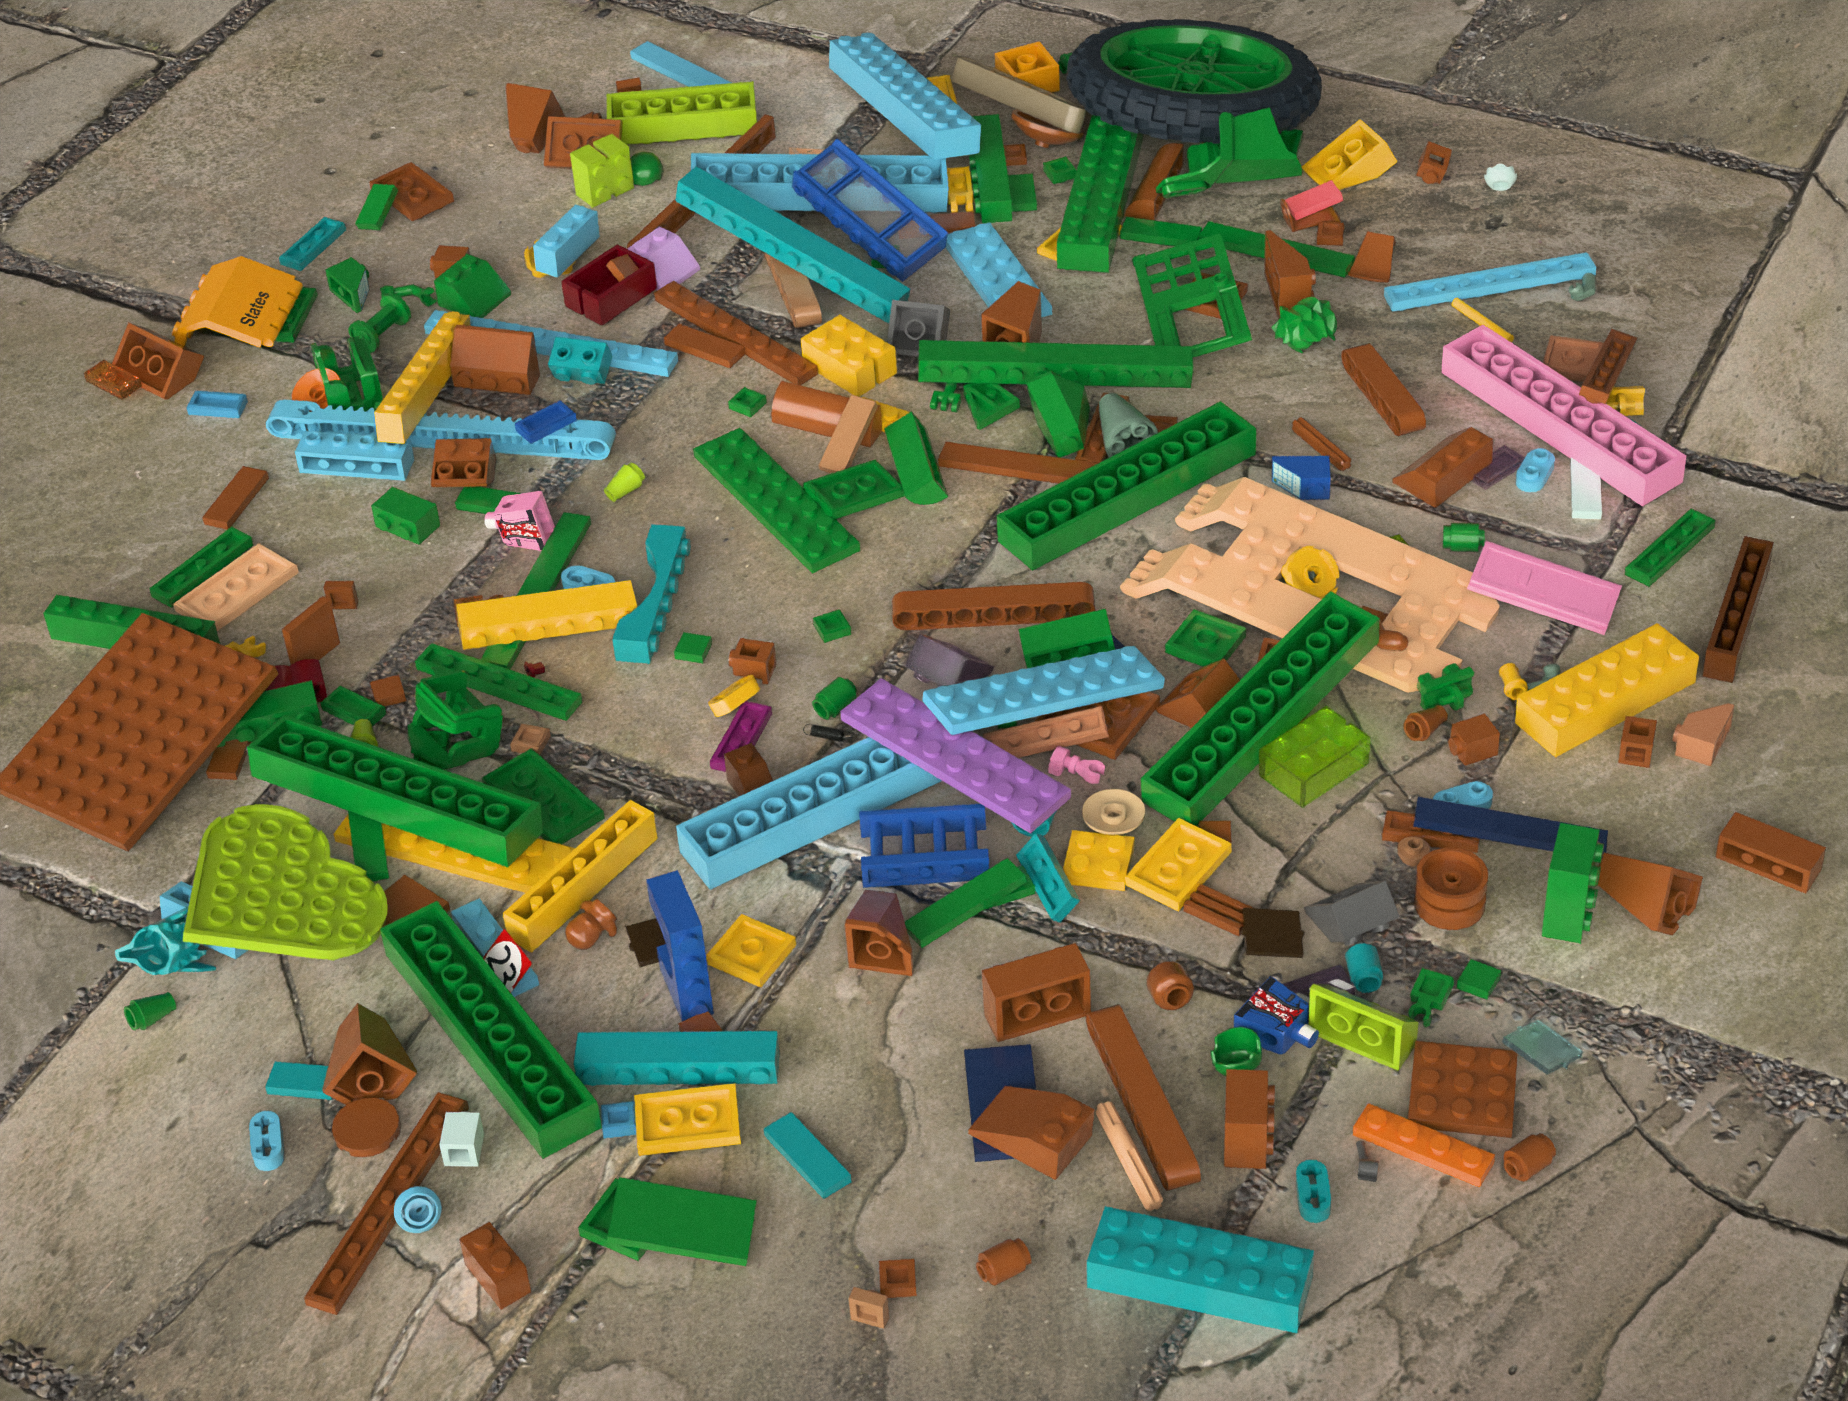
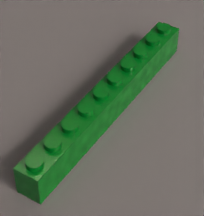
M919 340L918 382L1026 384V380L1052 371L1070 381H1079L1084 386L1191 388L1193 358L1191 346Z

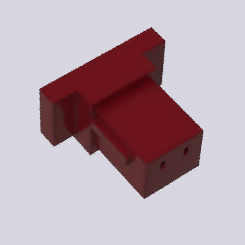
M524 662V669L528 676L535 678L536 675L545 673V666L542 662L535 664Z

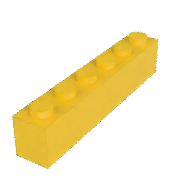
M631 580L462 603L456 604L462 648L465 650L496 644H509L517 640H538L614 629L617 627L619 619L637 608Z
M629 800L504 911L503 917L506 931L520 947L532 953L580 910L582 902L590 901L658 839L654 812Z

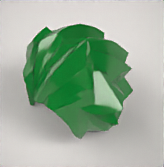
M1307 297L1300 300L1291 309L1280 306V318L1271 328L1275 332V339L1281 338L1283 344L1286 343L1293 350L1303 353L1302 350L1308 349L1313 345V342H1320L1322 337L1329 336L1335 341L1334 334L1337 329V320L1334 312L1331 310L1329 301L1318 300L1316 297Z

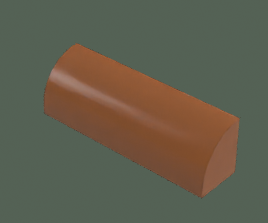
M1169 143L1157 151L1125 211V217L1147 220L1156 219L1166 198L1163 197L1162 193H1156L1155 188L1165 178L1179 175L1184 165V144Z
M781 381L773 398L771 410L772 423L832 437L849 397ZM878 405L860 444L862 446L871 448L882 433L880 405Z

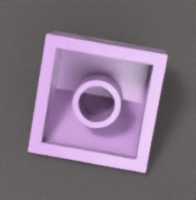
M660 226L627 248L654 263L657 282L656 291L672 281L681 284L700 270V265L681 238Z

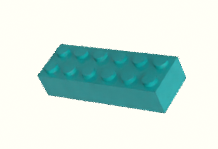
M1105 1206L1087 1259V1288L1298 1333L1313 1279L1314 1250Z

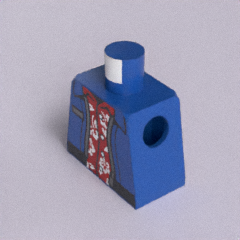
M1271 976L1234 1014V1028L1245 1027L1253 1029L1260 1037L1262 1048L1277 1054H1285L1295 1042L1311 1048L1319 1036V1031L1308 1025L1309 1004Z

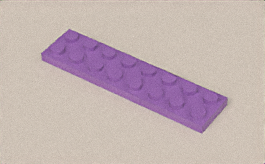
M882 678L840 711L843 722L1030 834L1071 798L1070 788L973 731L951 735L925 703Z

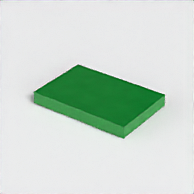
M876 460L803 483V490L832 519H838L905 496L902 485Z

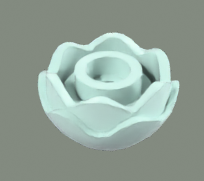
M1497 164L1495 167L1487 169L1484 179L1493 190L1504 191L1513 186L1517 179V173H1515L1512 166L1506 167L1504 164Z

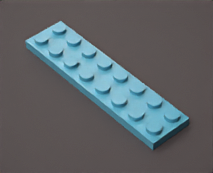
M1126 646L1121 649L1098 652L1093 655L1075 657L1065 661L1047 663L1037 667L925 690L922 701L951 735L1162 689L1165 678L1135 646Z

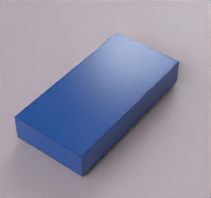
M560 400L516 422L515 429L516 432L532 444L577 421L576 413Z

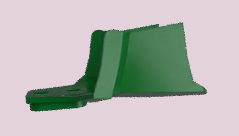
M1270 107L1235 117L1231 113L1222 112L1219 115L1220 143L1205 142L1191 145L1187 149L1189 173L1165 178L1155 189L1156 193H1162L1164 198L1192 195L1203 192L1216 184L1245 183L1302 176V166L1297 155L1287 150L1278 132Z

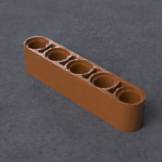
M1370 343L1342 351L1341 358L1344 369L1396 436L1425 429L1426 418L1422 408Z

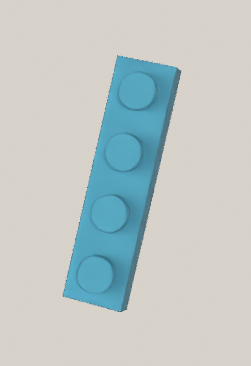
M480 898L451 911L452 920L483 958L503 929ZM531 967L511 992L514 997L539 985L538 976Z

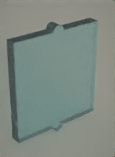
M1539 1020L1524 1027L1518 1026L1516 1031L1504 1036L1502 1043L1546 1075L1562 1067L1568 1068L1569 1063L1581 1058L1583 1051Z

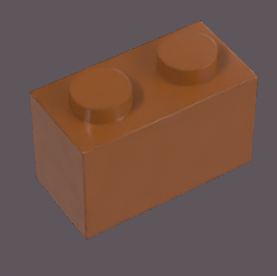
M490 1221L459 1239L466 1267L501 1310L531 1293L526 1266Z

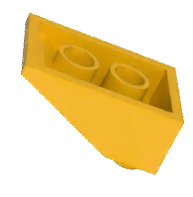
M1360 119L1302 166V170L1318 185L1332 180L1336 187L1341 190L1378 178L1397 163V160L1386 141Z

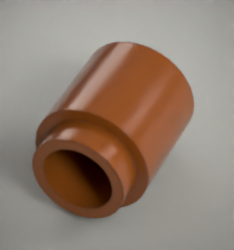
M1544 1134L1529 1135L1504 1153V1168L1510 1177L1525 1182L1552 1163V1159L1556 1156L1555 1146Z
M1007 1239L979 1253V1262L976 1263V1269L984 1282H989L996 1286L1025 1271L1026 1266L1031 1264V1256L1027 1246L1021 1239Z

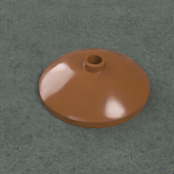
M1013 110L1011 118L1017 127L1025 135L1034 139V144L1040 147L1049 148L1050 144L1065 145L1078 141L1084 136L1085 131L1082 128L1080 133H1073L1019 110Z

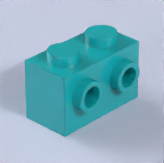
M555 337L548 366L554 378L560 381L577 380L589 385L595 383L605 384L613 355L605 342Z

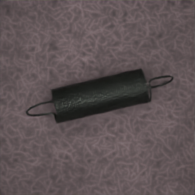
M814 724L811 727L810 735L844 742L845 730Z

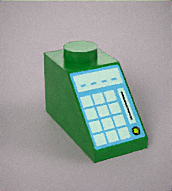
M350 257L325 269L329 290L353 311L359 313L362 311L369 292V272L364 264H360Z

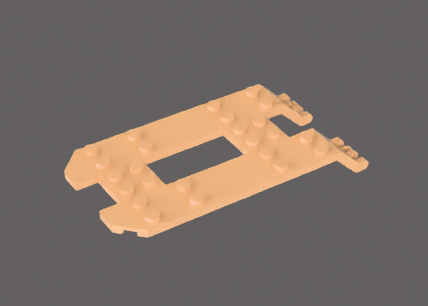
M1246 477L1219 487L1203 484L1198 490V495H1194L1190 502L1187 503L1185 511H1181L1175 518L1178 526L1189 531H1194L1219 521H1225L1244 529L1223 556L1192 543L1165 553L1151 549L1144 556V561H1140L1130 573L1131 578H1126L1120 585L1121 591L1124 594L1135 599L1168 588L1283 638L1322 599L1280 582L1282 566L1286 564L1288 557L1300 548L1314 546L1313 548L1318 550L1324 549L1334 558L1340 571L1401 596L1382 625L1385 630L1398 631L1408 638L1407 648L1403 651H1388L1375 646L1353 669L1407 693L1419 691L1417 688L1419 675L1429 672L1436 679L1442 676V670L1450 664L1456 663L1461 668L1462 659L1439 650L1458 621L1486 632L1497 617L1500 608L1495 598L1467 589L1473 572Z

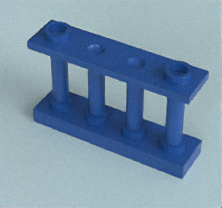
M982 804L859 811L861 838L870 837L871 856L861 857L863 888L964 882L974 879L989 869L988 849H978L977 831L986 830L985 806ZM964 831L966 850L947 851L946 832ZM933 833L934 852L915 853L914 835ZM902 835V854L883 855V836Z

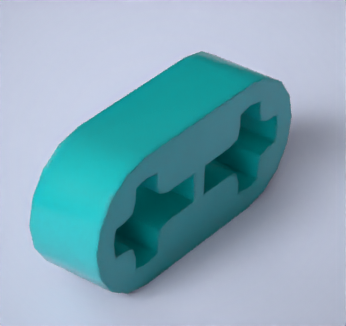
M1305 1160L1296 1169V1191L1299 1212L1304 1220L1311 1223H1320L1328 1219L1331 1212L1328 1171L1322 1162ZM1308 1175H1314L1316 1184H1310ZM1311 1198H1317L1319 1208H1313Z

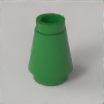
M169 992L130 1001V1005L124 1007V1015L132 1030L141 1029L144 1031L170 1012L176 1010V1003Z

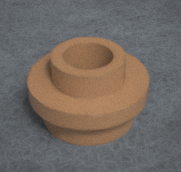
M1407 837L1399 842L1397 852L1403 863L1409 866H1417L1422 857L1430 852V847L1422 838Z

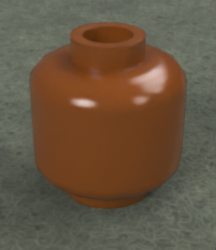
M1173 961L1162 962L1156 965L1147 976L1146 985L1148 991L1160 1008L1168 1011L1177 1010L1190 1002L1194 993V985L1185 968L1179 963Z

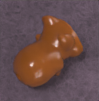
M586 900L580 905V909L585 910V912L571 920L565 929L566 939L574 948L587 950L596 943L604 930L608 932L610 937L616 935L617 926L615 922L617 918L600 900Z

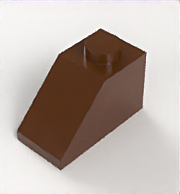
M752 743L724 753L727 781L738 796H742L773 781L765 760Z

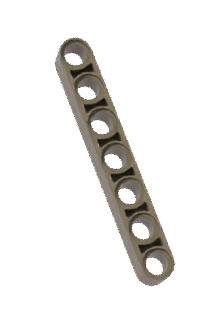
M957 56L951 81L1058 128L1073 133H1080L1086 114L1084 106L974 59Z

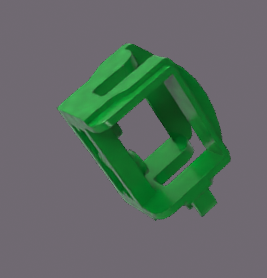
M359 336L347 338L352 364L338 368L332 347L328 345L317 346L316 343L310 344L315 368L319 370L328 405H332L333 410L339 406H342L343 410L353 406L354 411L363 407L364 412H367L370 408H374L375 412V402L383 401L378 373L365 338L360 339ZM325 368L336 372L341 380L329 381ZM360 380H361V385H362V390H363V395H364V399H363V400H362V397H361V394H360V391H359V389H358V386H357L356 381H360Z
M441 666L429 668L433 675L421 679L416 684L415 704L418 710L413 716V722L407 726V738L411 746V753L419 755L428 762L443 769L461 766L469 761L492 755L499 748L503 721L501 707L497 704L484 706L467 689L468 675L465 671H446ZM446 692V699L443 701L437 694ZM438 727L451 734L469 731L475 738L455 743L448 753L425 729Z

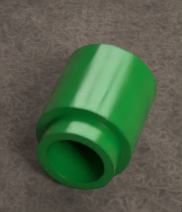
M1451 523V525H1443V549H1450V552H1478L1479 546L1484 547L1485 529H1479V523Z
M837 677L815 695L812 706L821 718L828 720L830 717L835 718L841 713V710L857 698V689L849 679Z

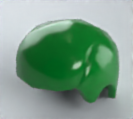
M640 152L630 158L634 185L645 186L652 184L655 180L660 181L662 179V172H664L662 163L653 153Z
M1245 1027L1229 1028L1217 1034L1214 1039V1050H1211L1212 1064L1215 1070L1223 1076H1226V1069L1255 1070L1262 1061V1046L1260 1037L1253 1029Z

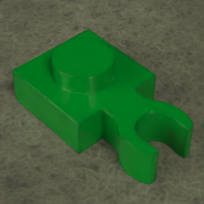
M1422 968L1410 993L1411 1002L1415 1004L1408 1011L1409 1018L1414 1020L1416 1015L1423 1014L1425 1015L1423 1025L1428 1027L1432 1020V1009L1443 1010L1454 986V978Z

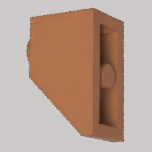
M1728 703L1688 713L1683 725L1677 724L1672 741L1677 743L1675 755L1711 766L1731 728L1735 705Z

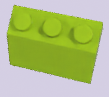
M1313 984L1310 987L1308 1025L1319 1031L1318 1037L1397 1071L1400 1070L1415 1048V1041H1417L1418 1035L1417 1021L1328 984Z

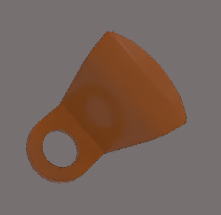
M1280 199L1283 218L1292 232L1317 226L1318 222H1341L1333 206L1295 220L1290 213L1286 201Z
M1367 231L1348 275L1363 280L1388 283L1391 275L1393 246L1396 244L1395 237Z

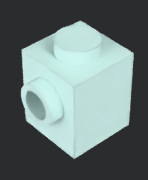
M446 1112L439 1144L444 1166L479 1165L484 1138L480 1113Z

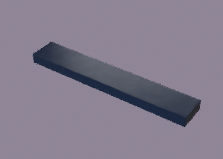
M1418 797L1413 827L1553 851L1559 825L1564 822ZM1600 829L1598 843L1604 844V854L1607 851L1608 830Z

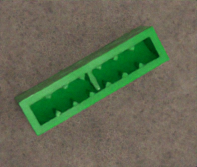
M911 411L884 428L905 498L919 505H930L947 498L948 494L927 429Z

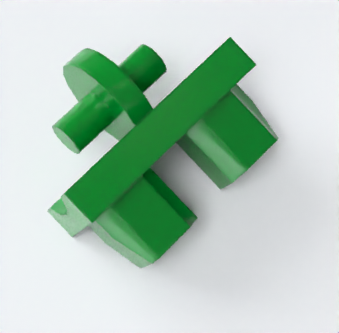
M1453 663L1442 670V676L1435 679L1429 672L1419 675L1417 688L1421 694L1420 706L1426 710L1436 705L1445 706L1449 704L1455 711L1462 709L1464 699L1473 694L1472 677H1474L1475 672L1471 667L1461 669L1456 663Z

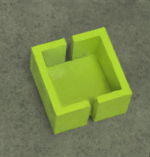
M613 134L594 141L593 146L595 148L588 144L570 153L576 195L592 208L610 200L611 195L617 197L634 189L629 146Z

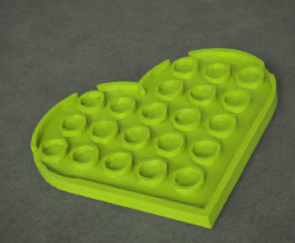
M268 804L241 806L235 808L234 813L224 818L217 817L210 823L203 834L183 932V942L314 959L337 960L365 950L381 935L380 928L384 927L386 923L387 898L380 884L377 883L375 885L366 876L365 870L352 863L330 858L328 839L322 830L318 831L309 823L310 818L282 806Z

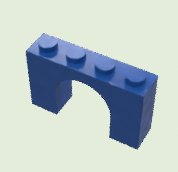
M677 870L646 879L649 902L666 942L665 945L656 947L659 967L681 1021L683 1022L695 1015L708 1011L712 1015L714 1011L702 924L682 878Z

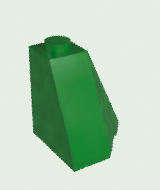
M1052 371L1026 380L1025 383L1037 425L1056 456L1061 458L1084 449L1090 405L1083 383L1062 378L1060 374Z

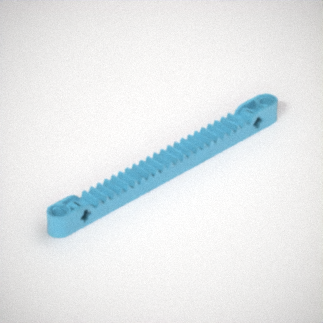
M279 400L275 403L266 421L267 430L272 435L280 438L301 439L304 431H307L306 429L318 432L377 436L374 408H370L367 412H364L363 407L354 411L353 406L346 410H343L342 406L333 410L332 405L321 409L317 403L311 401ZM434 412L430 416H427V413L424 414L409 438L412 447L434 449L436 439L491 438L495 453L603 460L608 457L611 451L616 431L607 422L577 420L530 444L515 429V423L522 420V418L512 422L511 417L501 421L500 416H497L494 420H490V416H486L483 420H480L479 415H476L473 419H469V414L459 418L456 413L452 417H448L447 413L438 417L437 412Z

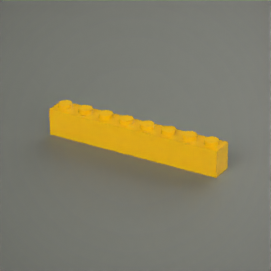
M453 311L444 313L375 410L378 442L405 444L452 375L450 362L455 326H471L470 315Z

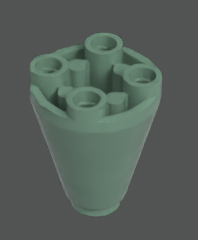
M1109 393L1100 399L1099 415L1104 447L1109 458L1158 433L1155 424L1118 394Z

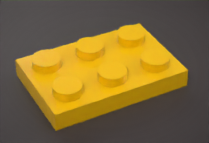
M1178 818L1125 876V885L1179 912L1184 906V902L1190 899V895L1193 892L1197 891V887L1200 884H1204L1232 852V843Z
M735 1083L634 1095L639 1156L741 1144Z

